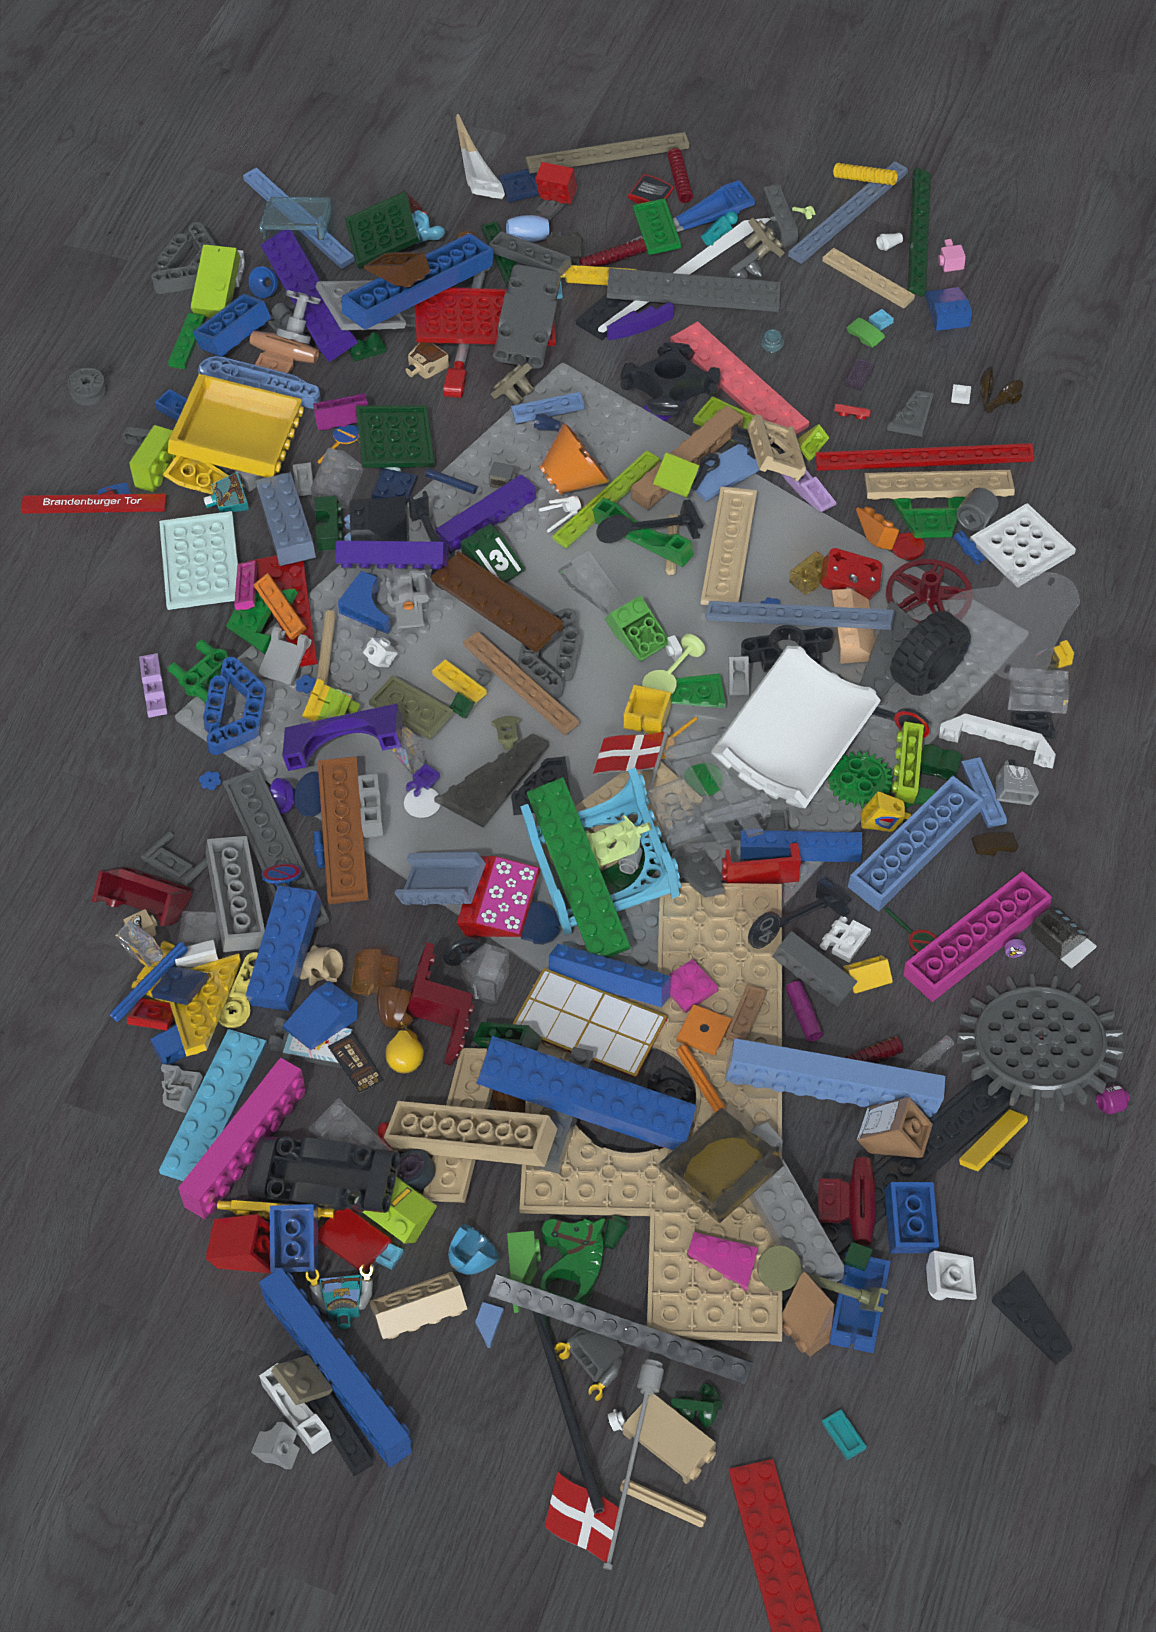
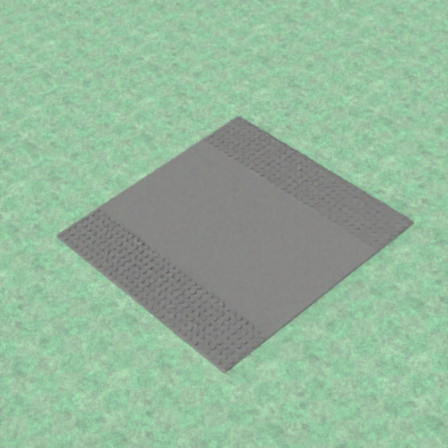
M560 363L534 387L535 389L531 393L523 397L519 404L580 392L585 409L550 417L561 421L559 430L564 423H567L585 445L587 452L590 456L594 457L608 477L609 481L606 484L566 492L560 495L554 488L556 484L551 485L545 477L548 474H544L539 468L559 431L537 430L538 428H533L535 420L515 424L510 409L441 472L476 485L478 488L475 494L432 480L413 498L423 497L422 492H427L429 496L428 518L436 533V528L498 489L490 487L489 473L493 462L515 465V473L518 476L522 474L535 486L536 499L532 503L525 505L518 512L511 514L504 521L497 523L493 527L504 537L525 567L524 572L506 583L551 614L565 608L575 611L576 628L579 630L580 638L575 672L570 681L564 682L563 693L555 700L578 720L579 725L563 735L464 647L463 641L478 631L519 667L518 658L522 643L445 590L438 588L431 581L432 569H430V566L418 569V571H425L427 573L426 588L429 594V601L422 603L424 626L397 628L396 608L391 607L387 601V593L389 592L386 587V578L389 577L390 581L393 582L392 566H388V569H378L377 566H370V569H361L359 565H352L351 569L341 568V565H339L308 593L318 664L299 667L290 686L257 675L265 655L253 646L249 647L237 658L265 685L266 702L258 737L224 752V754L248 771L259 768L265 782L270 786L274 779L284 778L295 789L304 775L313 771L318 772V760L357 756L359 776L378 774L383 836L364 838L365 851L406 880L412 868L407 861L409 853L477 852L480 856H497L539 867L523 815L513 816L511 794L515 790H519L524 784L523 782L532 772H536L539 769L541 763L546 758L565 756L570 793L575 806L620 774L605 773L593 776L603 739L618 735L647 734L644 733V729L641 732L624 729L623 715L633 685L642 686V681L649 672L655 670L668 671L675 663L672 656H668L666 647L640 662L614 635L605 621V618L611 612L640 595L667 637L675 635L681 646V638L685 634H692L698 637L705 646L703 655L693 657L688 654L671 674L675 678L718 673L721 676L726 703L725 708L671 704L665 727L671 729V733L668 735L670 737L692 718H698L672 739L675 745L673 754L666 759L660 760L677 777L683 781L684 774L690 767L702 763L715 766L723 777L721 789L712 796L700 797L703 799V804L687 816L786 810L789 831L852 832L861 822L860 811L863 808L860 807V804L853 808V803L851 802L846 806L845 799L839 802V795L833 796V790L829 789L828 777L807 807L799 808L786 804V800L781 797L776 800L755 789L738 777L739 772L732 767L729 769L725 767L711 753L770 671L763 672L761 662L749 663V695H729L728 656H741V643L744 639L770 635L775 628L785 625L706 620L705 615L708 605L701 604V596L719 494L705 502L693 489H690L687 498L670 491L649 510H646L631 500L630 490L616 503L632 518L641 522L665 519L670 514L680 515L683 501L691 499L704 526L697 529L700 534L698 539H692L686 526H678V535L691 541L694 556L683 568L676 564V573L674 575L666 574L665 558L625 538L613 543L599 541L596 536V529L598 527L596 522L567 549L553 541L552 536L570 519L551 532H547L548 528L570 514L564 511L563 506L540 512L539 508L553 505L549 503L550 500L577 496L582 509L646 450L661 458L662 461L666 452L674 451L684 440L686 441L691 437L565 363ZM755 473L731 487L757 490L739 602L760 603L770 597L772 599H779L780 604L831 607L832 590L823 588L820 583L822 563L824 557L832 548H838L881 562L880 589L869 600L870 609H887V582L896 569L908 563L906 560L897 557L887 549L874 546L867 541L866 537L823 512H819L811 505ZM408 502L406 504L407 541L431 542L421 520H411ZM668 526L650 529L667 534ZM461 548L451 554L448 552V557H454L457 551L462 553ZM916 566L903 571V573L911 574L919 579L922 578L925 572ZM360 571L377 577L379 589L374 597V604L383 614L390 617L391 630L388 634L339 613L338 600ZM895 580L892 585V598L894 603L898 605L903 602V599L914 592ZM942 581L940 582L941 586H949ZM419 586L413 587V593L419 592ZM966 599L941 601L945 611L950 612L954 616L963 608ZM972 599L968 613L960 620L970 630L971 646L961 663L956 667V670L938 688L930 691L928 694H923V696L912 695L895 682L880 699L881 701L877 707L892 713H896L900 709H912L926 717L931 725V731L922 740L923 750L924 745H931L939 736L941 723L955 718L1026 640L1029 634L1027 630ZM924 603L906 614L913 619L921 621L932 613L928 605ZM933 605L935 611L937 612V606ZM327 610H334L336 615L327 686L342 690L346 694L347 692L353 694L351 699L360 703L357 712L374 708L369 705L370 698L392 675L445 706L450 707L457 693L432 675V670L445 659L475 682L482 677L477 674L476 669L489 671L492 675L487 685L483 686L487 694L473 706L467 719L453 712L454 715L431 740L402 724L401 746L406 750L408 764H403L396 758V756L402 755V750L397 751V754L393 753V749L382 751L379 740L374 736L364 733L345 734L327 741L312 754L305 768L288 771L282 757L285 727L313 722L302 717L312 691L308 694L298 692L296 690V680L301 679L303 675H309L310 678L313 677L317 680L324 617ZM792 625V626H795V627L799 628L800 630H807V629H814V628L824 627V626ZM272 626V627L265 633V635H270V636H271L272 630H273V627H274V626ZM827 627L833 631V645L830 651L820 653L821 664L819 665L830 673L833 672L843 677V680L859 685L868 662L840 664L835 628ZM873 629L875 639L880 629ZM561 637L546 643L541 648L539 659L554 672ZM372 638H386L391 642L390 645L398 652L389 668L377 667L368 661V657L363 654L367 643ZM781 640L776 643L777 647L781 650H785L787 646H798L792 640ZM229 684L221 727L243 718L246 698L231 684ZM195 697L175 715V719L207 742L208 732L204 729L203 721L206 704L198 697ZM213 703L212 705H213V706H218V705H220V704H218V703ZM252 709V710H250V711L256 712V711H258V710H257V709ZM871 714L844 755L849 757V752L857 755V751H860L861 755H864L867 751L869 757L875 754L876 760L882 758V763H888L887 769H891V775H893L894 765L898 762V759H895L896 747H899L896 737L897 732L901 730L894 721ZM504 716L520 718V722L516 725L518 741L515 742L513 749L506 750L503 748V744L499 743L497 729L491 726L493 720ZM210 720V721H208V722L214 723V722H216V721H215V720ZM248 726L247 728L253 729L254 726ZM406 728L415 734L414 741L418 753L409 744ZM505 728L502 731H510L511 729ZM230 734L229 736L234 737L237 734ZM426 763L440 773V779L430 788L440 795L441 805L435 814L425 818H418L410 815L405 810L404 799L409 793L406 791V785L408 782L413 781L412 775ZM893 776L892 784L893 781H896V776ZM321 813L315 816L322 821ZM532 813L535 826H539L535 813ZM687 816L660 837L671 849V858L704 851L721 883H726V881H722L721 874L722 858H725V850H730L731 863L755 861L740 860V840L689 843ZM546 857L566 910L571 909L555 865ZM801 861L799 882L782 883V909L824 862ZM540 869L531 902H540L547 905L557 916ZM655 871L650 877L658 878L661 874L659 871ZM684 877L679 879L680 883H690ZM660 897L617 912L631 949L609 957V959L657 972ZM444 905L459 916L462 905ZM560 924V927L556 928L560 929L557 937L552 942L544 945L534 944L531 941L521 939V937H490L539 972L543 968L549 969V954L557 944L588 952L578 925L571 927V934L564 935Z

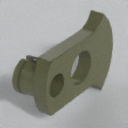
M504 716L491 722V726L497 729L499 743L503 744V748L506 750L513 749L515 742L518 741L516 725L520 722L518 717ZM505 728L511 729L510 731H502Z

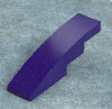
M668 302L658 309L650 306L639 314L634 310L607 326V339L614 340L642 333L673 319L674 305Z

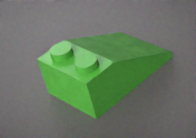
M534 1231L507 1233L510 1276L513 1279L531 1285L537 1272V1262L541 1261L539 1239H534ZM513 1304L514 1313H518L521 1307Z

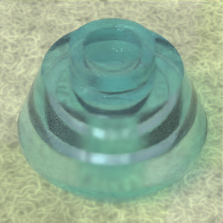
M774 329L768 330L761 339V346L768 352H777L783 348L784 339L779 331Z

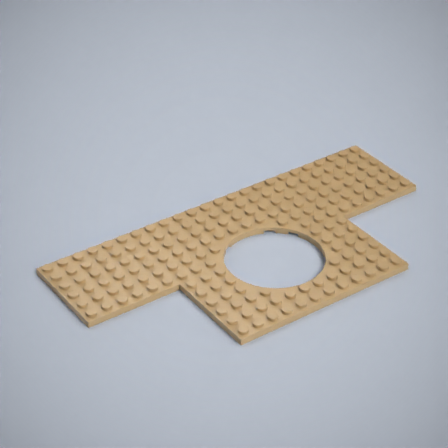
M681 883V888H678L680 896L673 899L670 894L661 896L659 902L657 972L669 975L693 959L718 986V992L697 1006L731 1019L735 1014L747 984L767 990L747 1041L782 1047V965L772 957L782 943V927H780L772 942L764 948L756 949L748 943L749 930L759 916L772 911L777 913L780 918L782 917V884L722 883L724 894L704 898L690 886V883ZM613 994L668 1016L653 1048L664 1051L674 1057L689 1073L677 1054V1048L685 1045L677 1042V1036L690 1011L685 1013L671 997L668 998L661 1008ZM726 1035L716 1056L687 1045L725 1104L726 1112L721 1115L715 1114L690 1075L696 1091L697 1106L687 1143L681 1153L667 1148L660 1150L657 1148L641 1153H622L607 1148L602 1149L592 1143V1140L575 1125L560 1174L541 1170L539 1166L522 1164L520 1213L650 1216L647 1325L686 1339L782 1342V1291L771 1290L764 1286L757 1272V1264L761 1254L767 1248L775 1246L749 1197L747 1196L728 1206H705L695 1201L689 1195L685 1184L686 1172L691 1161L700 1151L713 1143L727 1139H740L749 1142L751 1130L755 1126L766 1122L782 1139V1092H776L769 1088H755L752 1085L746 1084L737 1085L725 1081L727 1059L733 1044L732 1040L726 1039ZM542 1041L537 1050L568 1062L571 1056L570 1052ZM526 1101L525 1113L548 1115L551 1118L552 1109ZM782 1151L765 1161L764 1168L782 1161ZM694 1232L758 1248L747 1291L741 1288L735 1281L723 1277V1274L715 1269H710L688 1256Z

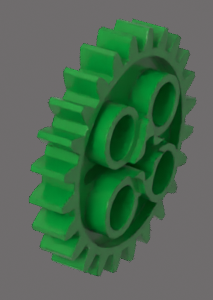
M857 751V755L849 752V757L843 754L842 760L838 761L829 774L828 784H830L829 789L833 790V796L839 795V802L845 799L846 806L851 802L853 803V808L857 804H860V807L863 808L864 804H867L877 792L889 795L892 788L893 775H891V769H887L888 763H882V758L876 760L875 754L869 757L867 751L864 755H861L860 751Z

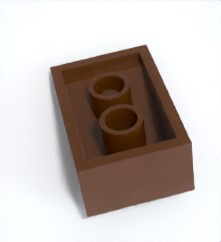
M425 252L385 253L364 266L367 271L395 286H403L404 288L412 286L415 281L424 279V276L430 273Z

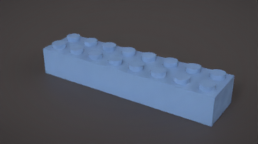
M952 776L850 875L848 888L879 912L980 812L984 799Z

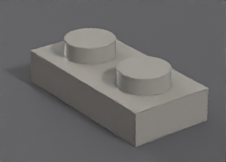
M311 462L293 465L295 487L298 496L315 494Z

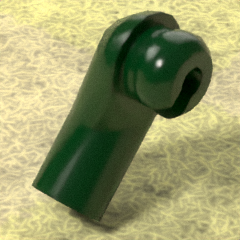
M705 1383L700 1387V1393L703 1398L721 1400L719 1393L712 1385Z

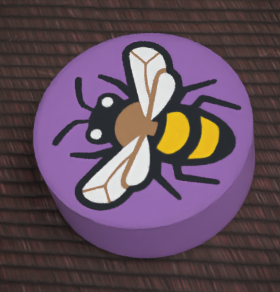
M1020 939L1010 940L1004 946L1006 955L1011 958L1020 957L1026 952L1025 943Z

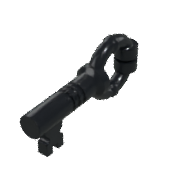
M709 453L700 459L701 470L694 479L691 489L696 491L706 474L720 465L718 454ZM707 459L716 461L712 466L704 464Z

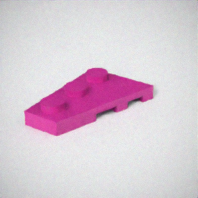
M694 1232L688 1256L710 1269H715L723 1274V1277L733 1280L746 1291L748 1290L758 1248Z

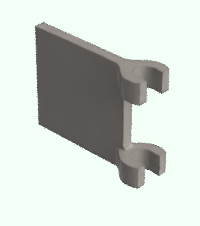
M274 626L271 642L257 675L291 686L303 655L310 647L312 640L308 636L300 634L297 645L282 641L286 632Z

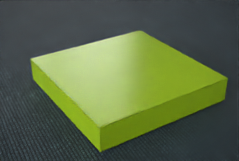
M666 452L653 484L687 498L699 465Z

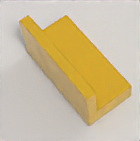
M882 955L843 966L844 972L857 981L852 988L854 993L883 986L893 981L888 959Z

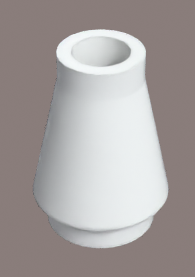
M901 233L881 234L877 237L876 243L880 250L887 251L893 246L902 243L903 237Z

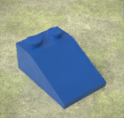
M959 287L926 291L925 297L936 331L970 326L972 310L968 298Z
M328 981L309 995L285 1022L283 1029L312 1050L357 1020V1002L332 982Z

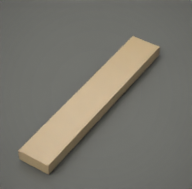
M835 248L823 256V262L902 308H905L915 298L913 293Z

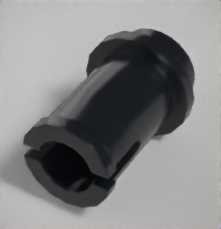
M997 1152L988 1163L1001 1167L1005 1171V1169L1010 1170L1013 1158L1009 1154L1006 1156Z

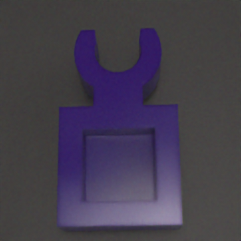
M425 763L412 775L413 781L407 783L406 791L409 792L415 788L416 790L413 791L414 796L418 797L421 794L422 788L428 790L440 779V773Z

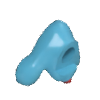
M417 210L413 213L420 242L417 243L427 240H439L444 236L445 229L443 227L434 226L430 228L429 219L425 211Z

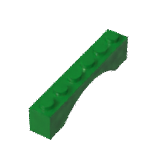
M604 497L592 509L595 522L598 525L604 519L614 515H625L630 519L631 523L638 522L618 504ZM652 529L630 531L624 537L682 568L694 556L691 541L678 534H663Z

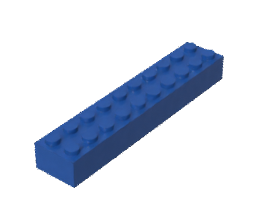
M469 233L426 254L430 273L426 274L424 279L415 281L412 286L404 288L403 286H395L379 277L342 295L341 313L366 330L492 267L494 249Z
M492 1036L476 1082L478 1085L681 1153L687 1143L697 1106Z
M279 1268L259 1282L265 1303L301 1351L309 1355L332 1386L333 1394L387 1466L391 1468L412 1453L410 1445L412 1440L409 1437V1429L404 1423L399 1424L396 1420L397 1414L390 1405L387 1407L384 1404V1397L377 1388L374 1390L371 1387V1380L364 1371L361 1373L358 1370L357 1366L359 1365L353 1355L348 1356L344 1351L346 1349L340 1338L335 1339L331 1334L333 1333L332 1328L327 1321H321L318 1309L314 1305L310 1306L306 1301L308 1300L307 1295L301 1288L299 1290L296 1288L293 1276Z

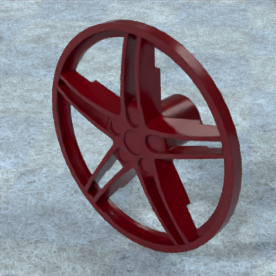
M920 559L908 562L896 569L887 582V604L890 601L894 602L892 598V585L895 580L914 592L897 605L905 613L926 603L931 613L934 614L936 611L933 605L937 606L938 611H945L941 600L966 599L963 608L954 615L958 620H961L968 613L972 604L973 591L970 581L961 570L944 561ZM934 565L930 571L923 573L921 579L911 574L903 573V571L914 566ZM938 566H941V570L938 574L936 570ZM944 568L951 570L959 576L966 589L956 586H941L940 582Z

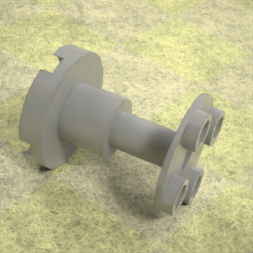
M287 290L286 295L297 299L293 317L289 316L286 329L278 327L276 335L309 344L311 336L303 334L306 320H303L307 302L320 304L321 299L312 296L310 298L307 294L300 292L297 294V292Z

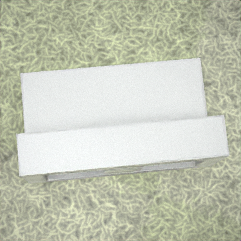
M210 940L187 946L188 951L181 958L175 959L177 967L189 969L218 960L214 941Z

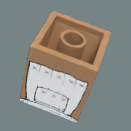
M906 1097L868 1107L857 1140L868 1153L921 1158L924 1155L933 1124L911 1098Z

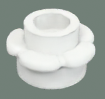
M613 1409L614 1412L608 1414L613 1431L619 1429L622 1431L623 1424L626 1422L622 1411L617 1412L616 1409Z

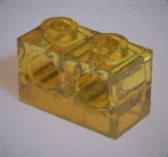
M815 551L790 570L789 583L804 595L814 591L821 584L824 556Z

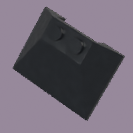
M405 496L350 500L351 541H407Z

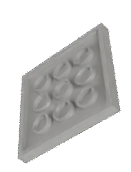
M373 280L317 282L316 289L341 330H364L341 313L342 295ZM398 313L368 329L405 328L406 322L402 315Z

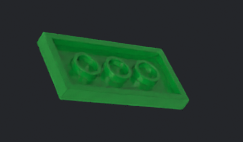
M665 198L632 205L648 255L681 248V242Z

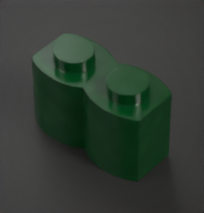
M924 745L921 753L920 773L928 776H937L946 781L952 776L956 778L962 754L955 750H943L936 745Z

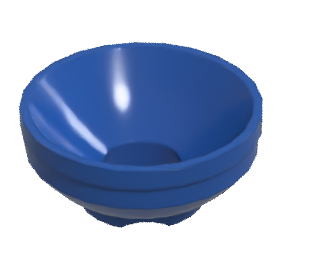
M261 266L252 270L248 283L251 292L256 297L267 298L275 293L278 280L272 269ZM266 277H269L271 279V285L269 287L265 285Z

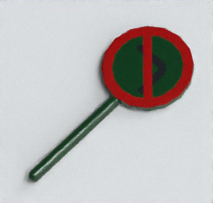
M885 908V911L911 934L908 944L916 954L937 938L935 934L927 930L912 931L890 909Z

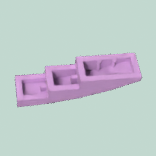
M807 470L798 482L794 481L793 477L781 474L794 490L819 512H823L836 505L835 500L817 477L812 478Z
M158 653L140 656L141 677L148 717L168 714Z

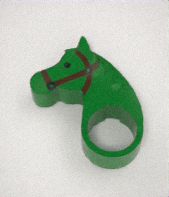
M604 1218L595 1223L584 1219L573 1224L550 1219L543 1224L542 1242L548 1247H556L563 1258L545 1272L541 1280L542 1289L546 1290V1287L557 1279L573 1280L579 1285V1293L573 1300L586 1303L592 1295L600 1275L603 1255V1238L601 1233L604 1229Z

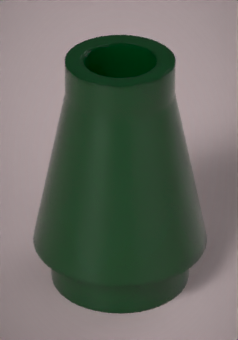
M612 1215L607 1220L603 1246L612 1250L615 1249L617 1243L628 1229L626 1226L628 1221L626 1219Z

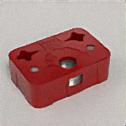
M832 548L824 557L820 580L823 588L828 590L852 589L869 600L879 591L882 573L880 561L838 548Z

